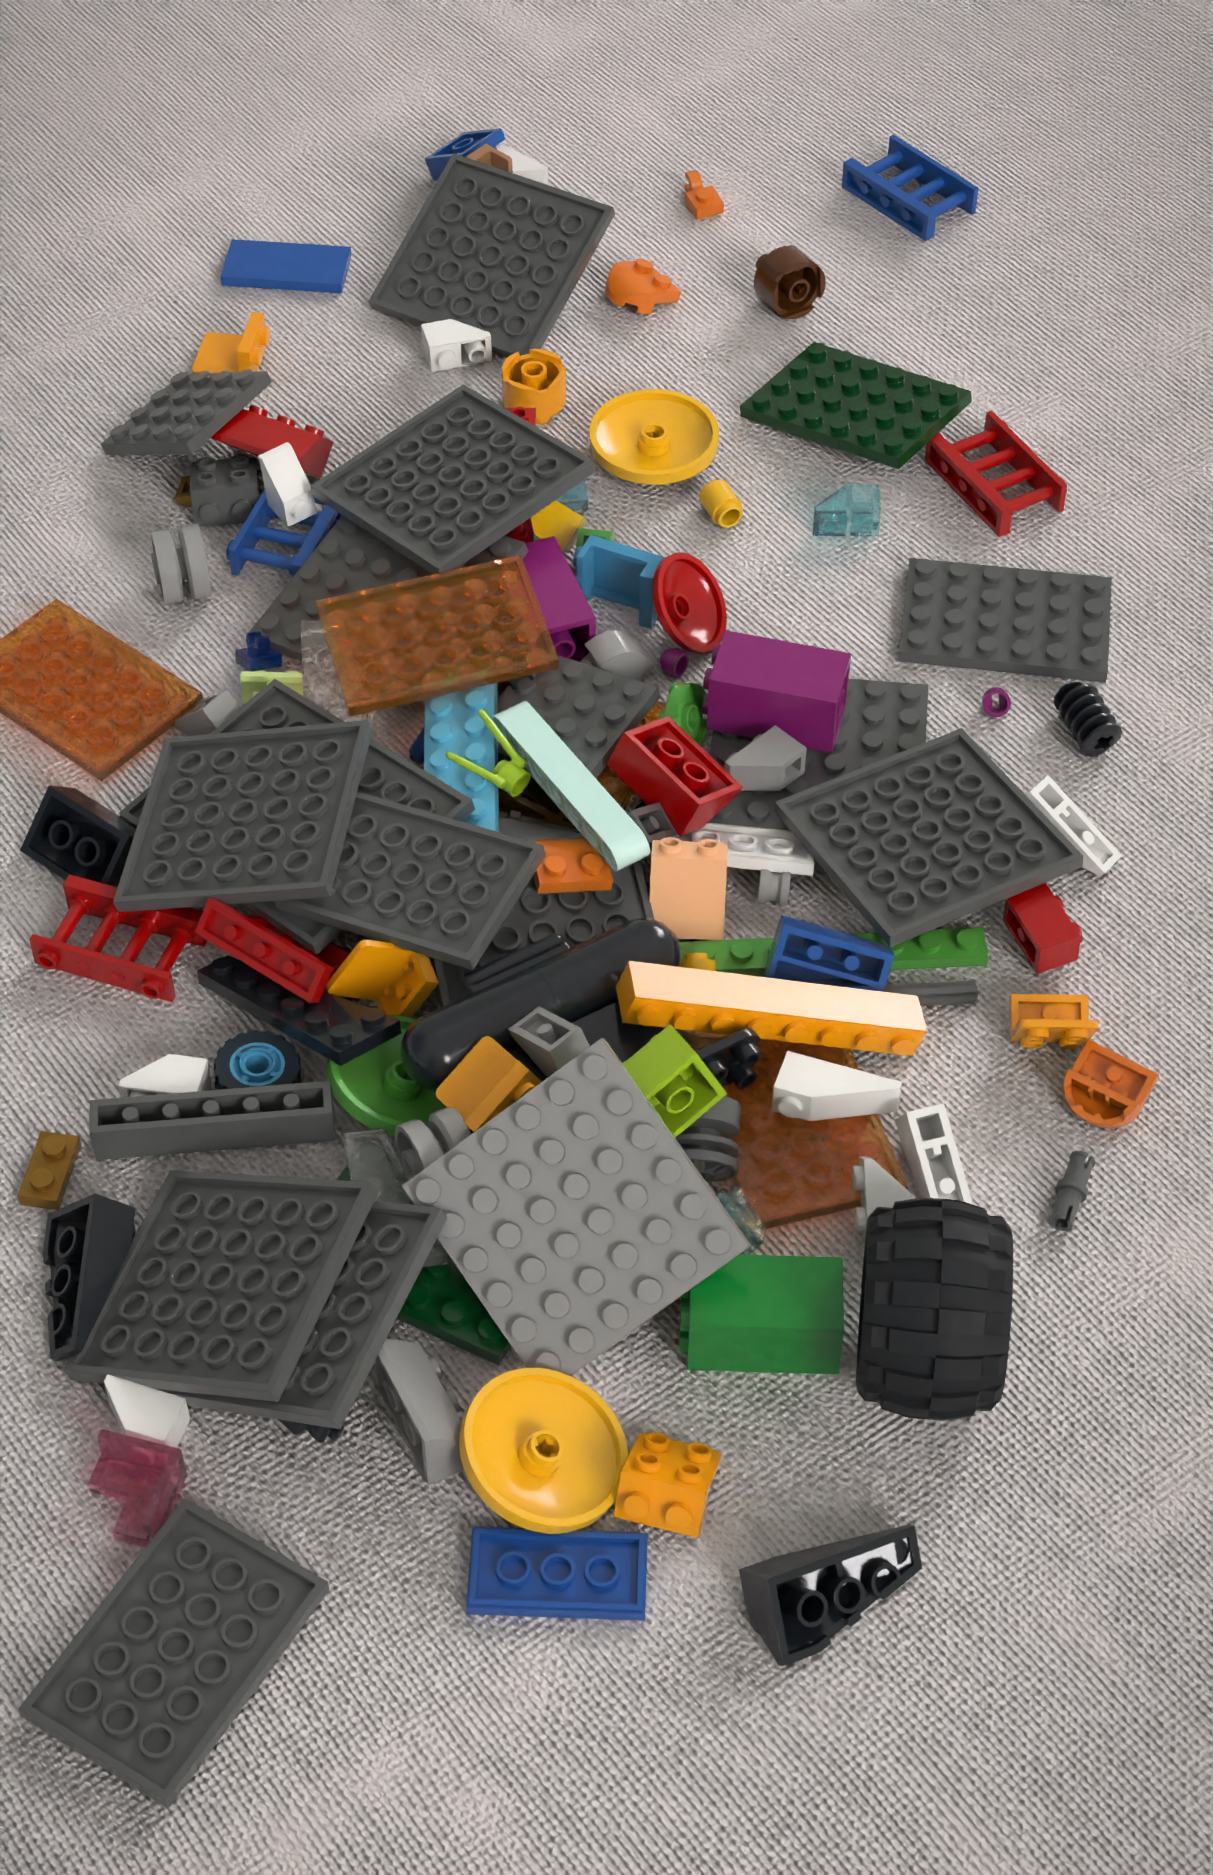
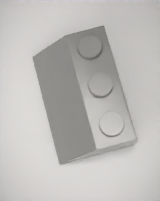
M386 1338L373 1364L375 1386L429 1486L464 1470L459 1451V1433L462 1423L458 1415L460 1406L452 1389L445 1390L440 1382L442 1373L433 1355L427 1357L420 1343Z

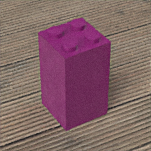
M553 536L525 543L529 552L493 597L491 603L510 642L517 643L523 640L531 657L540 649L580 662L589 653L585 644L596 636V617L556 538Z
M725 630L721 644L715 643L711 659V664L714 665L713 669H706L703 681V689L708 690L702 706V714L707 715V730L755 738L776 725L807 749L832 753L847 704L851 653Z

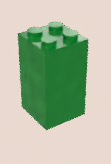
M739 1254L680 1297L679 1353L688 1354L687 1370L839 1374L844 1335L842 1257Z

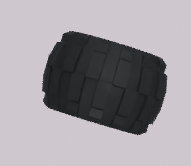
M925 1197L896 1201L893 1208L877 1207L868 1216L862 1269L856 1366V1390L864 1401L879 1402L881 1409L908 1418L945 1421L972 1417L976 1410L991 1411L1001 1400L1007 1371L1013 1295V1236L1011 1228L1002 1216L988 1215L985 1208L959 1200Z

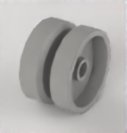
M199 524L181 526L178 532L180 548L177 549L172 532L168 528L151 531L154 552L151 553L156 582L160 584L164 605L182 602L184 597L182 580H187L190 596L194 600L212 597L208 565Z
M446 1107L430 1113L427 1125L421 1120L414 1119L396 1126L394 1131L395 1146L406 1181L412 1179L471 1135L468 1126L463 1123L464 1119L455 1108Z

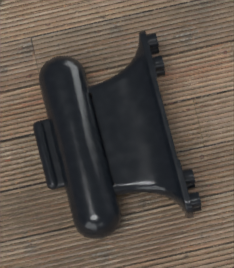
M646 917L630 920L573 947L569 946L561 934L555 933L464 975L462 983L469 995L419 1017L407 1027L400 1048V1056L407 1075L420 1087L436 1092L441 1083L481 1038L490 1036L543 1082L547 1079V1076L516 1042L508 1030L538 1006L580 1027L590 1046L599 1039L605 1038L623 1063L665 1028L622 1023L616 991L617 983L628 961L682 967L681 947L676 935L662 922ZM744 1028L733 1034L715 1038L702 1037L686 1030L675 1029L698 1054L722 1087L734 1083L739 1090L749 1087L757 1079V1074L752 1067L761 1059L762 1053L758 1049L760 1037L752 1028Z

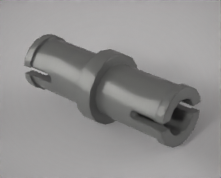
M1073 1151L1070 1154L1064 1177L1056 1184L1055 1192L1057 1197L1051 1214L1048 1216V1223L1052 1226L1055 1224L1056 1219H1058L1055 1226L1057 1230L1069 1231L1073 1228L1079 1205L1087 1198L1088 1189L1086 1185L1092 1168L1095 1166L1093 1156H1090L1087 1163H1085L1088 1156L1087 1152Z

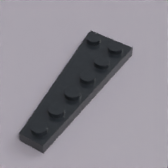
M228 955L217 958L211 964L197 970L199 984L340 1066L402 1034L400 1020L384 1014L383 1010L379 1008H368L327 992H323L319 1003H309L244 962Z

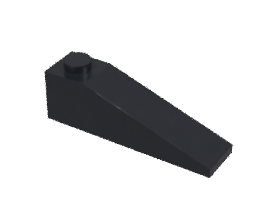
M95 1193L48 1214L43 1245V1263L49 1265L51 1270V1279L45 1283L46 1295L53 1297V1308L47 1318L51 1360L60 1361L83 1351L131 1247V1241L135 1234L134 1217L136 1208Z
M909 1524L775 1556L739 1569L746 1612L777 1664L783 1667L822 1652L832 1643L830 1641L831 1637L846 1625L852 1627L862 1619L860 1614L879 1598L884 1600L922 1569L915 1526Z

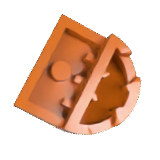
M636 259V261L618 262L612 267L606 281L604 293L608 299L620 307H623L625 303H629L638 307V313L651 314L656 303L678 302L681 290L671 283L672 280L669 277L662 275L653 268V264L650 261Z
M585 838L543 839L534 842L543 845L546 856L533 875L537 894L611 890L613 884L611 869Z
M1088 1039L1072 1069L1068 1068L1064 1078L1066 1102L1074 1115L1091 1125L1102 1128L1122 1127L1132 1122L1139 1115L1157 1083L1159 1075Z

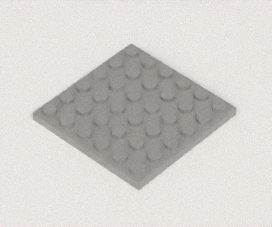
M605 1038L599 1039L402 1185L414 1205L442 1209L447 1219L437 1237L525 1367L551 1369L570 1376L751 1246Z

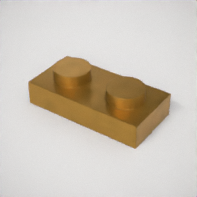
M46 1131L40 1132L18 1193L20 1205L53 1210L60 1209L81 1148L79 1136Z

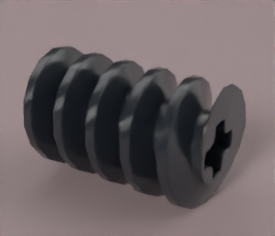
M1070 682L1063 685L1057 691L1053 703L1085 756H1098L1118 742L1122 735V729L1120 725L1116 724L1114 715L1110 714L1109 707L1104 704V700L1098 694L1096 686L1082 684L1081 682Z

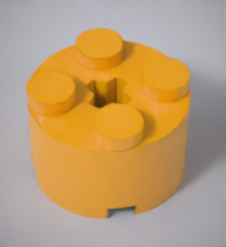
M529 349L530 354L521 356L519 352L513 353L502 365L504 407L536 408V424L548 423L551 417L560 412L566 403V370L562 365V360L555 353L543 349Z

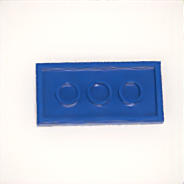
M231 239L221 273V284L223 286L342 293L352 256L351 247Z
M472 1527L466 1612L469 1615L645 1621L648 1533L576 1530L562 1534H546L524 1528Z

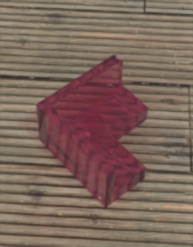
M101 1429L97 1437L101 1455L88 1482L90 1492L125 1500V1504L113 1529L114 1538L118 1541L146 1547L170 1517L187 1477L182 1449Z

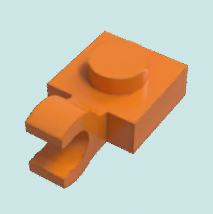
M697 170L685 172V176L689 181V184L684 185L686 191L685 203L696 220L724 213V202L712 185L703 187L701 176Z

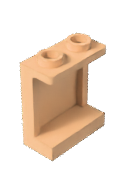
M673 837L652 841L649 902L651 903L654 919L666 925L676 935L677 939L723 940L728 844L719 843L713 839L690 842L681 841Z

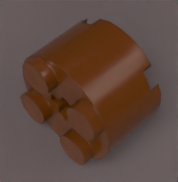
M796 246L779 247L769 254L760 256L756 262L757 270L754 276L755 292L762 301L784 318L797 319L808 314L814 308L812 303L817 296L821 299L826 286L825 274L814 261Z

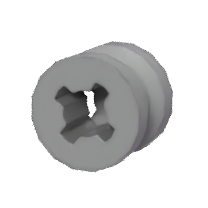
M761 869L758 903L766 904L768 901H774L779 906L787 907L791 872L783 871L779 873Z

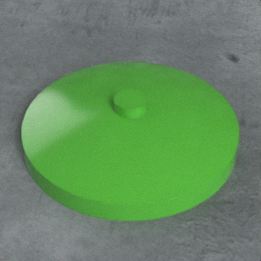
M389 1015L400 1020L402 1034L342 1066L328 1059L326 1073L327 1080L331 1083L333 1095L352 1117L375 1131L394 1137L397 1125L414 1119L421 1120L427 1125L430 1113L444 1109L446 1106L436 1097L435 1091L420 1087L407 1075L400 1056L402 1038L407 1027L416 1019L406 1016Z

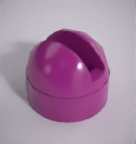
M669 648L661 654L660 665L662 671L666 674L679 678L686 671L689 663L688 653L680 649Z
M993 687L984 693L982 706L989 716L1001 717L1009 711L1011 700L1004 689ZM998 694L999 708L993 709L992 695Z

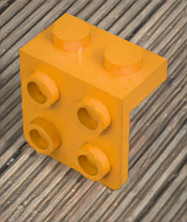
M251 313L243 335L216 332L206 333L192 366V373L198 374L203 371L220 373L225 370L242 372L248 369L256 372L262 363L264 351L270 341V327L265 324L264 313Z
M362 940L355 946L327 982L326 989L328 993L335 996L375 1000L378 1008L383 1010L386 1015L412 1017L439 982L428 956L397 947L388 942Z
M1011 994L1009 996L1010 1042H1020V1047L1041 1048L1044 1046V1043H1059V1048L1077 1049L1082 1047V1043H1086L1088 1039L1090 1040L1098 1030V1021L1089 1020L1088 995Z
M485 1036L481 1038L436 1090V1097L446 1107L455 1108L464 1119L463 1123L475 1132L542 1081L493 1038Z
M658 1432L639 1434L621 1470L613 1517L698 1538L702 1530L708 1491L720 1465L721 1453L711 1449L706 1444H689L670 1439L667 1435Z

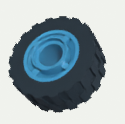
M251 1030L249 1033H239L233 1039L229 1038L225 1041V1045L217 1051V1058L214 1059L215 1089L301 1083L299 1053H296L295 1046L287 1042L285 1037L275 1035L273 1032Z

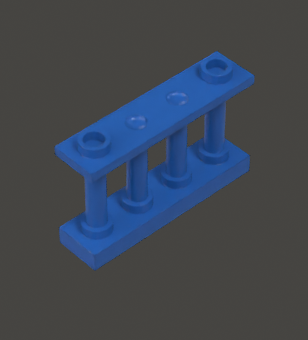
M895 135L889 137L888 155L866 167L853 158L843 162L842 188L924 241L934 237L936 217L955 206L960 207L971 215L976 212L977 186ZM892 166L903 171L889 180L878 175ZM913 179L924 184L909 194L899 188ZM935 192L945 198L931 207L921 202V200Z
M264 489L236 538L231 540L227 546L226 558L230 560L231 575L238 576L246 561L289 570V574L293 578L342 515L314 497L315 503L325 505L322 512L318 511L317 514L298 522L299 524L312 526L309 533L300 535L270 528L267 526L272 517L280 518L268 506ZM259 539L297 547L300 550L297 555L294 554L292 557L254 548Z

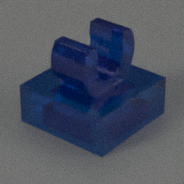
M260 631L247 633L246 644L248 648L235 650L236 663L251 672L282 667V653L271 648L269 636H261Z

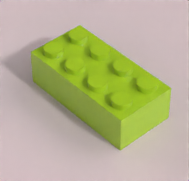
M671 1024L652 1037L645 1046L622 1063L675 1138L727 1095V1092L698 1054Z

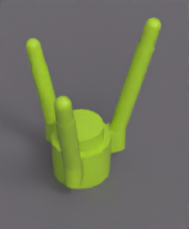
M480 709L478 715L512 760L509 762L505 759L501 760L491 773L450 751L446 753V757L492 782L512 797H516L527 787L531 778V774L524 769L527 761L517 754L492 719L483 709Z

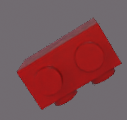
M1046 883L1005 899L1003 922L1037 974L1078 960L1080 943L1083 941L1081 929L1076 922L1070 920L1065 912L1061 898L1058 895L1054 896Z

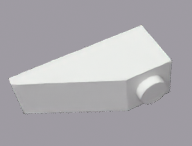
M1049 775L1025 794L1084 856L1082 868L1101 877L1122 856Z
M787 1051L773 1087L772 1111L782 1113L790 1118L797 1117L808 1121L897 1112L902 1082Z
M944 1103L906 1112L896 1118L895 1123L905 1158L922 1196L925 1198L959 1200L973 1205Z

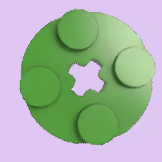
M673 682L669 689L666 708L660 712L658 719L669 716L701 747L708 732L707 719H703L702 714L705 690L697 683Z

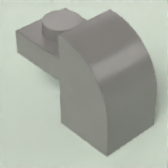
M621 630L607 631L589 640L585 644L589 653L580 661L581 663L635 680H639L655 664V661L643 644L629 633Z

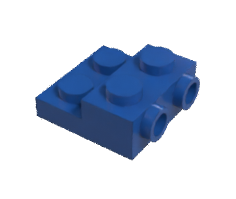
M502 129L463 132L426 157L425 162L433 181L439 179L453 153L466 157L484 144L497 149L496 146L506 139Z

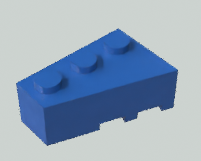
M781 915L762 977L883 992L895 955L891 947L886 944Z

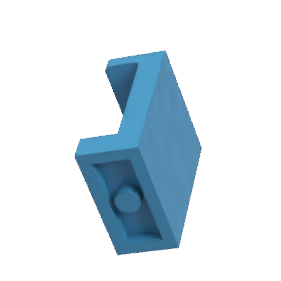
M590 535L583 547L579 546L573 558V565L576 566L577 573L575 578L587 601L591 596H596L638 609L639 626L652 629L658 619L652 600V582L658 564L665 557Z

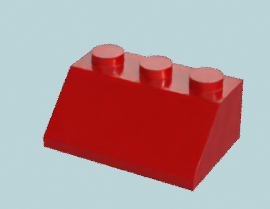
M250 405L249 410L242 409L211 437L216 441L258 457L288 442L292 446L304 473L319 479L322 477L334 443L323 437L325 431L307 424L304 430L296 428L297 421L278 415L276 420L268 418L269 411Z
M669 716L624 732L606 763L617 774V777L642 799L645 805L648 806L659 802L680 837L702 828L739 794L743 788Z

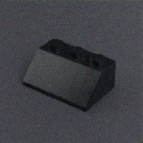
M49 785L20 851L65 880L71 874L118 887L137 827L76 788Z

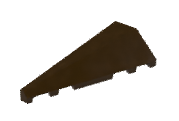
M532 776L527 787L516 797H512L503 789L498 788L499 817L580 833Z

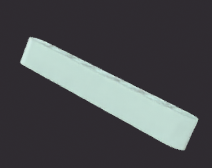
M527 701L512 706L492 717V721L517 754L527 761L524 767L527 772L531 774L533 779L613 871L617 872L650 855V847L642 830Z

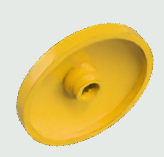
M644 389L619 395L601 406L594 414L590 423L589 444L595 460L606 471L621 479L649 485L670 484L697 475L713 461L719 446V426L712 412L704 404L688 395L663 389Z
M521 1368L503 1373L489 1381L477 1393L467 1408L460 1426V1458L470 1484L489 1508L516 1526L538 1533H569L583 1529L597 1521L616 1501L621 1470L628 1458V1447L623 1429L608 1404L589 1386L570 1375L545 1368Z

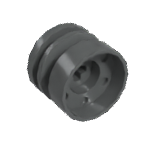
M726 1096L675 1138L706 1182L729 1180L737 1176L738 1161L735 1157L738 1156L739 1145L730 1139L739 1135L741 1105L736 1100Z

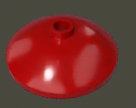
M678 552L662 559L653 577L652 600L656 616L663 630L673 642L688 652L702 654L713 650L715 643H721L727 625L725 601L715 577L703 562L688 553Z

